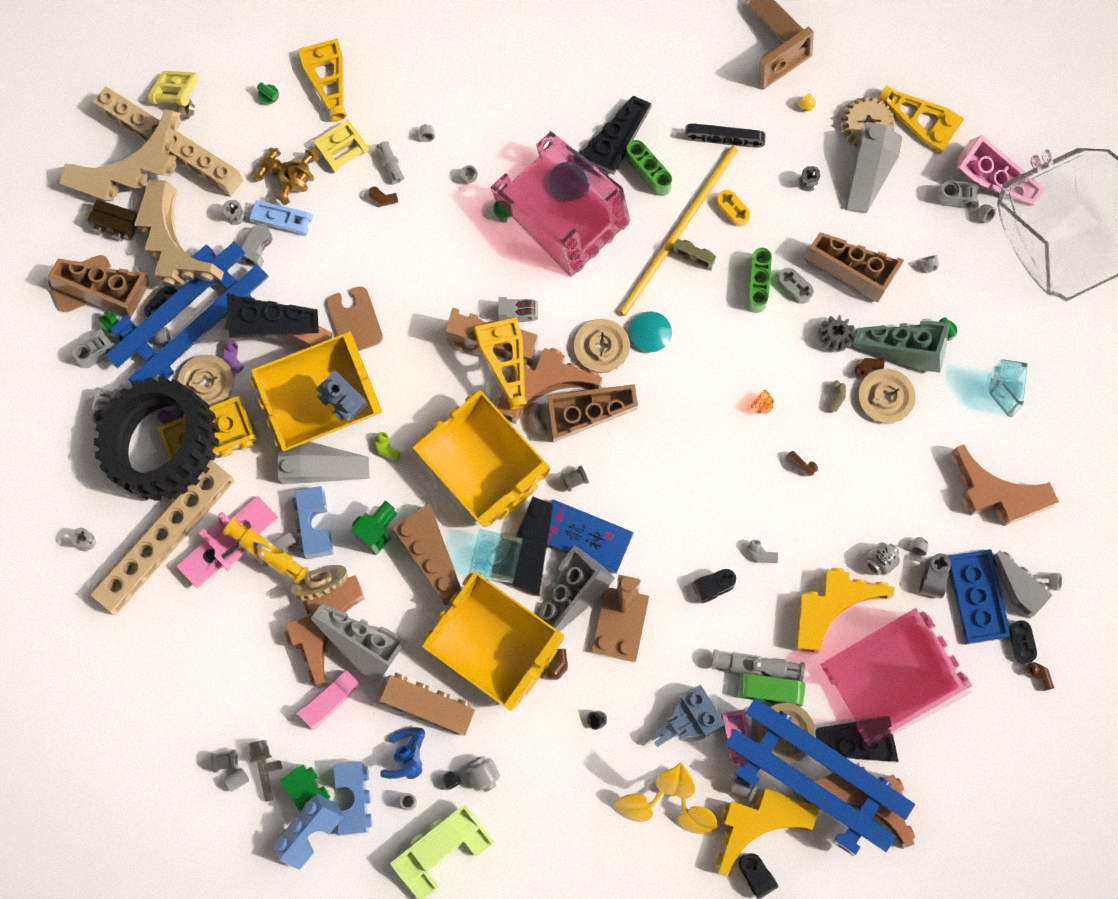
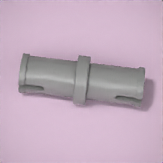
M389 141L380 142V145L378 144L376 147L382 157V165L387 169L392 184H398L405 179L398 165L399 160L394 156Z

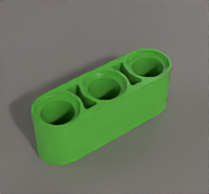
M630 141L627 145L626 153L628 163L655 194L659 196L669 194L672 186V176L642 141ZM633 151H639L640 154H639V155H634V154H632L631 152H633ZM652 166L654 169L646 170L644 167ZM665 181L667 184L659 185L658 182Z
M764 247L754 251L750 265L747 304L748 308L754 313L764 311L769 299L772 254L770 250ZM761 257L764 258L766 262L760 263L756 259ZM760 277L765 282L758 283L755 281V278ZM759 297L763 302L756 303L753 298Z
M743 673L740 674L737 697L748 700L757 698L762 702L776 704L792 703L804 706L806 683L797 680Z

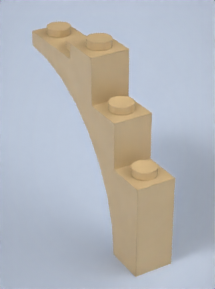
M165 109L159 125L150 139L138 151L122 161L97 168L65 163L59 184L103 200H114L119 192L118 183L132 188H142L148 178L147 171L171 177V174L176 169L175 160L177 156L169 154L175 143L174 135L180 126L181 119L179 117L181 113Z
M148 180L134 226L140 229L143 235L148 236L144 250L151 255L152 259L158 261L154 275L162 280V284L173 287L174 284L184 285L185 279L194 280V278H199L207 282L222 280L223 271L212 263L198 261L188 256L180 245L174 224V204L178 190L166 180Z

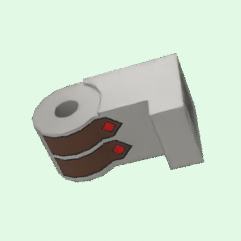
M257 224L252 228L241 248L245 252L241 258L242 261L253 266L258 264L262 267L264 260L261 255L273 240L268 226Z
M499 297V321L516 317L518 322L538 320V301L534 299H507V297Z

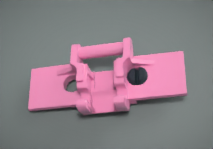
M259 496L255 497L230 520L221 512L217 515L219 518L217 524L208 531L202 528L198 532L205 541L176 566L196 589L222 567L229 571L231 569L230 566L247 552L246 549L239 546L228 557L222 558V555L238 542L231 536L223 534L224 529L234 517L237 518V522L240 524L242 522H249L251 529L258 534H261L278 519V516Z

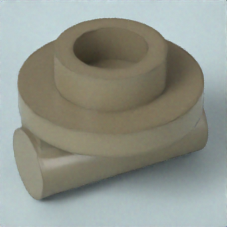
M189 99L187 106H180L176 103L177 112L181 113L180 119L188 120L190 116L194 115L195 105L191 99Z

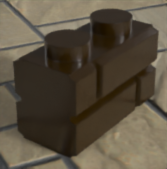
M97 199L87 218V222L92 227V230L98 234L103 235L106 232L111 234L116 240L123 241L127 239L131 241L135 234V229H137L134 224L138 214L135 211Z

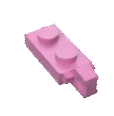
M745 709L722 713L727 740L735 729L751 739ZM728 747L732 764H738V767L742 766L744 768L748 760Z

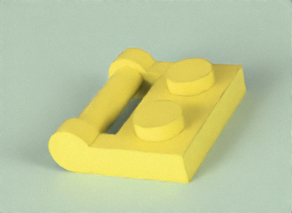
M162 71L148 95V100L151 104L164 102L187 106L189 95L200 78L196 72ZM162 92H176L178 94H162Z
M349 119L313 141L334 173L340 170L339 167L356 156L370 151ZM354 142L358 144V146L336 160L332 157Z

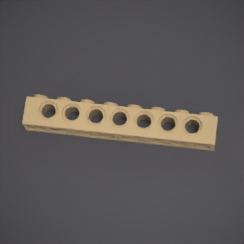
M107 86L93 100L99 113L144 142L150 139L159 125V119ZM175 131V143L169 154L177 156L175 160L177 163L231 197L243 182L239 170L178 131Z
M213 460L207 464V467L210 468L207 474L202 472L198 477L200 482L196 486L191 483L187 486L188 492L173 498L169 503V508L155 518V524L140 535L137 544L134 547H130L124 553V558L120 563L113 565L108 572L109 575L94 586V592L91 596L115 616L236 482L230 474ZM206 482H212V486L208 490H203V485ZM192 498H197V503L192 507H188V502ZM182 515V520L177 524H173L174 517ZM166 531V538L164 540L159 541V534L161 532ZM151 548V555L143 558L144 551ZM136 565L135 573L128 575V569ZM121 582V588L117 592H113L114 584Z

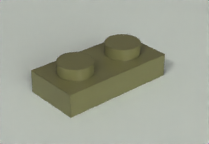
M677 238L674 244L673 254L710 271L712 270L716 260V255L706 248L700 249L694 246L691 241Z

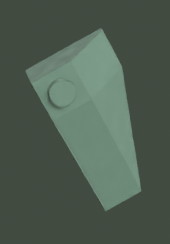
M920 321L919 325L907 326V323H900V327L887 328L885 325L858 328L853 347L918 370L941 372L946 354L949 323Z

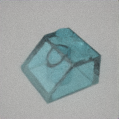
M1001 359L997 365L993 366L992 372L988 373L986 385H989V394L1008 417H1013L1024 404L1028 363Z
M479 528L469 573L473 574L475 571L488 581L513 583L523 538Z

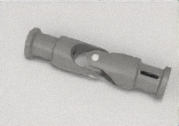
M714 649L711 669H729L730 672L740 674L763 675L764 673L769 677L790 678L803 682L805 662L797 664L786 662L785 659L779 658L764 660L765 658L757 655L738 652L729 654L718 652L717 649ZM747 658H754L752 671L744 668L743 661Z

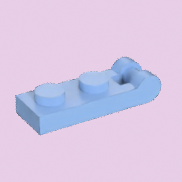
M255 200L250 221L307 236L309 231L308 224L312 221L313 215L306 211ZM295 218L301 220L300 224L294 223Z

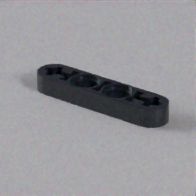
M690 123L685 126L684 138L696 142L761 148L765 146L766 133L753 129Z

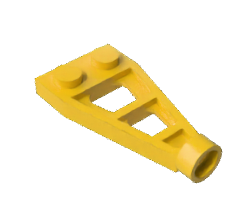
M338 38L299 48L298 52L303 69L327 107L331 121L338 122L344 120L347 117L344 108V59ZM333 63L334 74L320 78L315 68ZM336 83L337 93L327 96L323 86Z
M888 85L884 87L878 97V100H883L885 105H889L891 112L924 144L942 154L964 121L963 117L946 107L898 92ZM906 102L917 107L918 110L913 117H909L901 111L900 107L903 103ZM921 113H929L938 118L932 130H926L919 124L918 117Z
M517 317L474 327L479 350L505 393L510 409L513 410L526 406L527 402L524 396L523 338ZM509 343L512 346L513 357L510 361L500 362L493 352V347ZM514 366L517 381L508 383L504 378L502 369Z

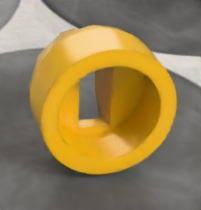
M808 93L797 105L804 111H811L816 105V100Z

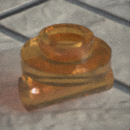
M762 390L752 403L751 408L757 414H767L773 409L774 399L767 390Z

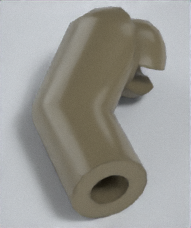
M835 380L830 388L836 393L827 407L837 413L846 398V385Z

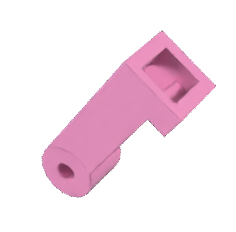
M349 671L344 672L310 704L298 711L297 714L310 728L315 730L352 695L360 685L359 681Z

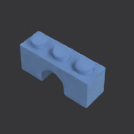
M322 486L295 490L296 497L293 498V506L299 515V519H296L297 532H301L302 540L298 541L300 553H304L307 559L334 555L330 531L328 529L316 530L312 528L314 517L328 512L324 489Z
M362 761L334 764L335 788L351 789L355 797L351 808L341 811L343 818L338 823V835L348 836L369 833V828L373 827L372 814L368 813L367 804H371L370 790H366V781L369 780L368 766L364 767Z
M315 793L272 846L278 860L301 870L315 853L307 837L318 831L330 834L342 820L343 815L337 803Z

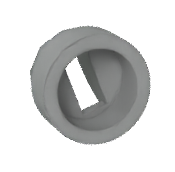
M427 124L421 125L418 131L419 140L422 142L433 141L435 139L434 128Z
M467 165L462 168L461 177L465 182L473 183L478 178V171L474 166ZM467 172L475 176L474 178L466 176L465 173Z
M988 204L981 205V209L977 210V216L986 223L991 222L996 215V208Z
M937 255L928 256L920 260L922 268L926 272L931 273L938 269L939 261Z
M167 327L161 329L153 337L154 341L159 345H167L171 341L169 329Z
M917 537L911 542L909 550L915 555L925 556L929 549V543L923 537Z
M1056 572L1047 574L1045 579H1049V583H1045V585L1050 590L1060 591L1062 588V574Z

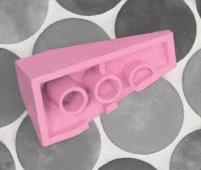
M983 135L969 140L958 156L957 169L972 182L1026 204L1033 205L1044 189Z

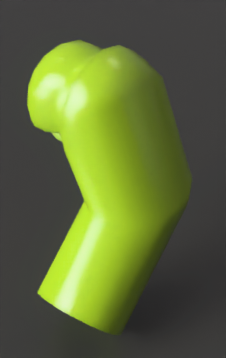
M379 432L375 437L377 452L397 462L401 451L390 447L387 433Z

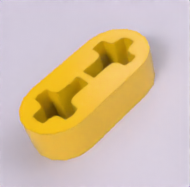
M721 191L717 198L719 209L735 226L742 227L746 225L750 218L749 209L733 191ZM723 198H730V204L728 202L723 203ZM737 212L739 214L744 213V219H742L741 217L737 219Z

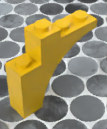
M831 568V570H827L824 574L823 596H819L820 593L807 591L806 594H802L800 597L795 651L818 654L821 651L822 641L827 629L840 613L861 602L878 599L890 600L894 596L895 587L889 586V583L886 582L867 584L866 580L853 579L850 582V573L844 572V569Z
M767 788L763 790V793L758 792L755 806H758L757 810L731 801L729 806H724L721 818L724 819L723 825L730 827L731 831H726L722 844L726 845L724 853H719L715 864V867L719 868L717 873L728 876L740 852L762 834L784 828L813 830L819 808Z

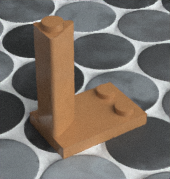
M751 0L747 6L784 42L772 52L763 55L759 60V85L766 89L812 57L814 31L809 26L803 29L775 0Z
M618 575L617 588L608 587L604 592L592 648L593 654L636 663L650 597L649 595L639 594L641 582L639 578Z

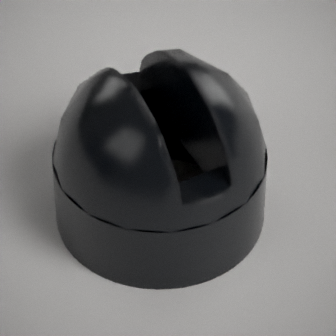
M599 710L590 712L587 717L589 727L593 730L603 728L607 724V715Z
M453 771L446 772L442 777V783L446 791L462 783L460 776Z

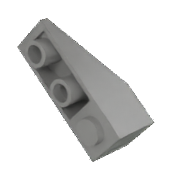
M999 550L993 555L994 563L1011 602L1028 618H1032L1053 595L1044 583L1037 582L1031 577L1032 574L1028 569L1018 566L1009 553Z

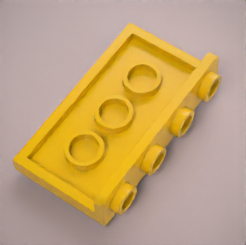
M240 396L209 408L216 416L213 422L219 426V432L215 433V437L219 439V446H214L213 449L216 457L224 458L233 454V450L241 448V450L248 449L253 446V442L258 441ZM185 417L157 427L169 460L177 453L183 442L186 430Z

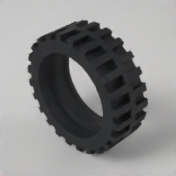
M148 377L145 378V383L135 381L132 383L131 389L123 388L120 390L121 395L116 400L112 398L108 402L111 404L108 411H102L100 415L103 417L102 423L96 425L95 431L99 432V436L94 438V445L99 448V451L95 452V458L102 462L99 468L107 474L106 477L110 481L141 499L148 500V498H151L154 501H161L162 496L167 499H173L176 492L181 494L188 492L187 486L191 483L196 486L200 482L198 477L201 473L207 474L210 468L207 467L208 462L215 460L216 454L213 453L214 446H219V439L215 437V433L219 432V426L213 422L216 419L215 413L209 409L210 406L206 401L187 386L174 379L170 381L166 377H159L158 381ZM167 406L178 407L184 412L186 430L183 442L177 453L165 465L153 471L140 473L134 470L129 461V444L138 424L157 409Z

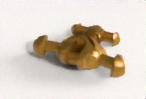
M270 147V153L260 160L259 169L257 172H252V176L257 181H262L266 172L272 175H279L280 187L282 189L281 192L274 194V198L278 199L283 206L290 203L288 197L290 190L306 192L308 187L304 181H314L315 178L309 171L308 164L312 160L314 162L319 160L320 156L317 149H304L306 155L301 160L294 159L281 163L280 160L276 159L277 156L281 155L279 148Z

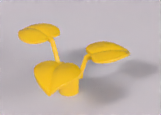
M682 762L657 776L656 786L659 791L651 802L648 803L644 795L629 794L617 799L613 805L620 814L629 820L645 822L653 816L651 807L656 804L662 793H665L672 797L677 796L681 798L682 811L684 813L679 814L677 820L685 830L695 834H709L718 829L717 819L709 809L701 806H692L689 809L686 807L685 799L694 795L695 785Z

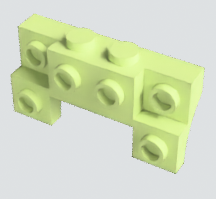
M466 804L462 805L444 821L440 818L430 826L431 831L425 836L421 833L411 841L413 845L390 863L417 899H425L439 888L428 871L464 842L475 857L494 843L493 839Z

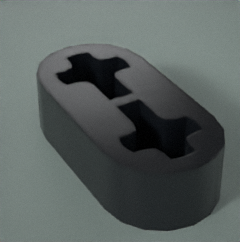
M170 286L160 289L145 306V316L148 318L152 314V309L157 310L168 300L165 297L167 293L173 296L177 290Z
M1024 620L1016 621L1010 626V640L1014 656L1019 663L1028 664L1037 657L1033 631L1028 622ZM1018 625H1020L1021 629L1026 630V632L1022 634L1023 640L1021 638L1020 633L1015 632V630L1019 627ZM1023 644L1025 645L1026 651L1031 652V655L1028 656V659H1026L1024 655L1021 656L1020 652L1024 650Z

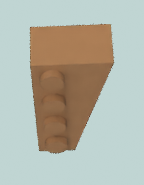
M819 232L804 259L877 303L904 262V259L898 257L894 259L888 257L886 253L880 251L876 253L865 249V246L859 244L857 246L848 244L846 240Z
M59 258L48 275L53 288L119 315H127L130 319L150 284L146 272L139 271L135 273L121 268L116 270L103 265L91 266L86 265L84 262Z
M452 307L445 331L449 346L458 351L466 349L472 351L475 355L483 356L478 347L474 327L497 321L483 322V320L478 318V315L470 313L469 316L459 314L460 309ZM520 329L523 338L524 364L532 365L538 344V335ZM509 343L493 347V352L499 361L512 359V346Z
M635 384L548 395L553 442L637 410L638 402Z
M429 503L393 527V530L438 597L446 605L456 592L460 593L462 589Z
M395 673L394 676L388 675L385 677L376 698V703L381 705L386 703L391 705L390 707L403 713L408 712L411 716L422 721H430L435 726L461 736L466 735L475 709L470 707L471 703L462 699H458L457 702L449 699L450 694L437 690V693L429 691L428 685L416 681V684L407 682L408 677L399 673Z

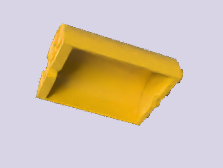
M351 331L251 370L253 377H250L254 389H259L261 397H258V401L262 410L269 414L266 421L273 434L276 433L277 435L274 441L278 451L283 450L285 452L383 413ZM334 370L368 403L350 423L345 419L341 422L333 414L335 409L330 404L325 406L317 398L319 393L316 388Z
M479 390L477 393L472 392L465 399L466 402L462 406L453 408L449 412L450 418L446 422H437L427 436L423 435L417 439L413 449L482 527H489L497 518L499 521L529 498L539 487L537 483L545 479L549 474L550 466L484 393Z
M474 571L473 574L469 573L462 584L465 586L460 593L456 592L450 599L451 608L447 612L443 610L436 620L438 624L434 630L430 629L423 638L425 643L422 647L509 711H512L520 704L524 695L530 692L557 653L556 649L563 642L565 635Z

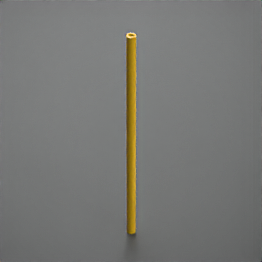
M731 146L619 310L621 315L626 316L673 248L677 238L679 239L737 154V147Z

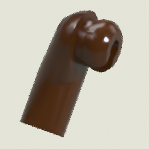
M376 186L371 187L368 191L370 200L380 207L399 203L397 193L385 195Z
M878 358L862 359L855 367L856 376L864 378L872 369H884L885 360Z
M795 451L787 454L786 459L806 476H813L818 471V466L815 462L810 461L807 464Z
M556 649V663L546 670L547 679L558 680L568 670L566 649Z
M1031 662L1026 666L1027 674L1040 680L1043 691L1055 689L1047 667L1036 662Z

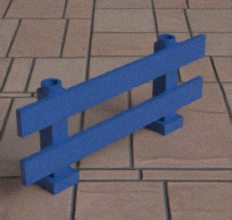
M233 241L216 257L213 250L206 244L192 258L212 263L223 271L222 280L217 281L227 291L156 353L147 342L216 281L207 282L199 278L189 280L138 327L135 326L127 315L116 323L110 330L120 340V343L109 351L105 357L118 369L137 352L147 363L128 379L131 383L135 381L145 383V378L152 377L156 379L159 375L169 379L174 374V370L170 365L228 314L227 293L235 294V296L252 297L250 294L269 277L268 274L256 264L237 281L228 270L243 257L245 252Z
M755 698L745 714L768 730L759 744L737 729L733 731L725 745L748 760L744 768L739 766L733 776L753 789L760 779L756 775L762 769L848 827L844 834H837L832 842L833 844L854 856L861 848L857 842L862 836L886 853L896 836L871 819L879 806L883 805L902 819L907 820L916 804L892 789V784L882 777L877 779L791 721L792 718L785 712L780 711L778 713ZM780 737L865 793L867 797L859 810H856L771 753Z

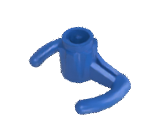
M407 728L389 736V742L391 743L410 736L412 737L407 745L400 746L394 754V760L399 769L381 770L380 776L382 778L398 779L406 777L407 779H415L421 775L423 764L420 760V748L425 737V730L423 728Z

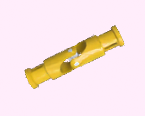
M235 517L223 531L225 536L229 535L237 540L241 547L265 561L274 570L289 576L296 585L300 583L309 569L293 561L292 556L276 548L270 541L253 529H247L241 525ZM255 542L263 544V547L258 550Z

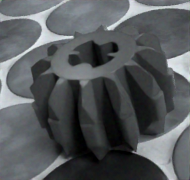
M831 315L828 321L824 320L822 322V328L818 330V333L822 335L819 341L826 342L825 349L831 346L833 353L836 352L837 347L842 352L845 351L846 346L850 347L853 343L852 339H855L856 336L852 332L855 328L854 325H848L849 318L842 321L841 315H838L836 320Z

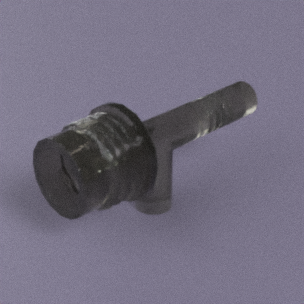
M267 739L248 743L251 757L249 761H257L264 801H272L274 799L268 772L282 769L281 761L266 763V759L272 757Z

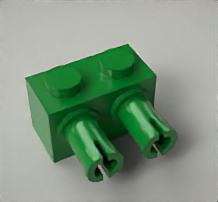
M386 500L373 515H368L365 512L363 516H358L352 523L353 528L351 531L356 539L376 555L390 541L391 537L386 527L397 515V512L394 511L395 508Z

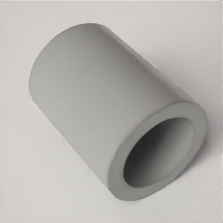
M242 767L223 778L230 792L235 791L250 781Z
M405 793L400 797L399 803L403 809L412 811L417 807L418 801L414 795ZM407 797L413 798V804L410 807H405L404 800Z

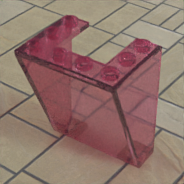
M550 131L536 144L539 157L512 182H510L509 176L505 173L490 188L494 199L572 277L575 273L580 272L591 258H595L606 244L611 243L615 235L624 230L631 220L623 187ZM550 141L548 146L544 148L545 144Z
M917 608L912 609L820 664L830 683L836 686L857 722L856 727L867 746H873L972 693L969 689L973 686L966 674L958 671L957 668L960 667L959 662L953 654L951 656L948 655L945 650L948 647L942 635H936L933 630L936 625L924 610L921 612Z

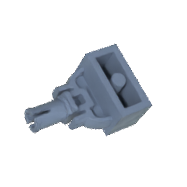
M336 370L316 388L319 393L317 398L325 406L330 404L335 409L333 414L341 422L345 419L350 423L368 405L367 401Z
M700 684L682 695L673 713L666 717L668 722L674 718L676 719L650 734V737L653 741L661 735L663 736L654 742L658 748L682 732L685 733L678 737L679 741L687 737L696 738L702 736L706 738L724 727L725 723Z

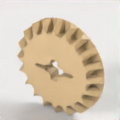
M865 96L850 102L845 107L840 121L844 137L855 147H858L860 131L865 124L863 122L866 118H869L870 121L876 124L886 125L892 130L895 129V120L889 105H885L883 100H877L875 97Z
M595 319L587 322L578 330L574 339V352L578 361L584 368L586 367L591 371L599 373L618 369L620 365L624 364L630 350V340L624 328L609 319ZM603 335L604 345L608 346V348H604L602 356H600L599 347H596V345L600 344L601 336Z
M200 355L192 358L182 367L177 381L191 389L211 407L228 399L229 394L232 393L234 375L230 366L220 357ZM204 378H208L210 381L213 380L208 384L209 387L201 384L204 382Z
M879 369L871 372L864 378L858 391V401L861 404V409L865 411L867 416L882 424H893L903 420L910 414L915 405L916 394L913 384L904 374L893 369ZM883 392H885L886 394L894 393L890 397L889 402L886 399L880 400V398L883 396Z
M329 565L305 574L298 585L295 583L292 585L291 593L298 600H313L316 597L320 598L323 595H328V593L335 591L336 588L341 587L348 577L347 570L342 565Z
M779 703L770 707L778 713L780 711L785 712L792 718L791 721L816 737L813 719L802 707L792 703ZM760 723L757 725L758 744L768 730ZM781 737L771 753L788 764L801 761V759L807 756Z

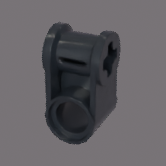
M722 569L693 581L692 585L700 603L704 604L733 590L737 578L732 570ZM723 576L727 579L731 578L729 585L725 582L721 583Z
M746 853L740 857L738 861L739 869L757 899H762L779 888L775 878L757 854ZM747 858L755 860L753 864L754 869L746 868L745 865L748 864Z

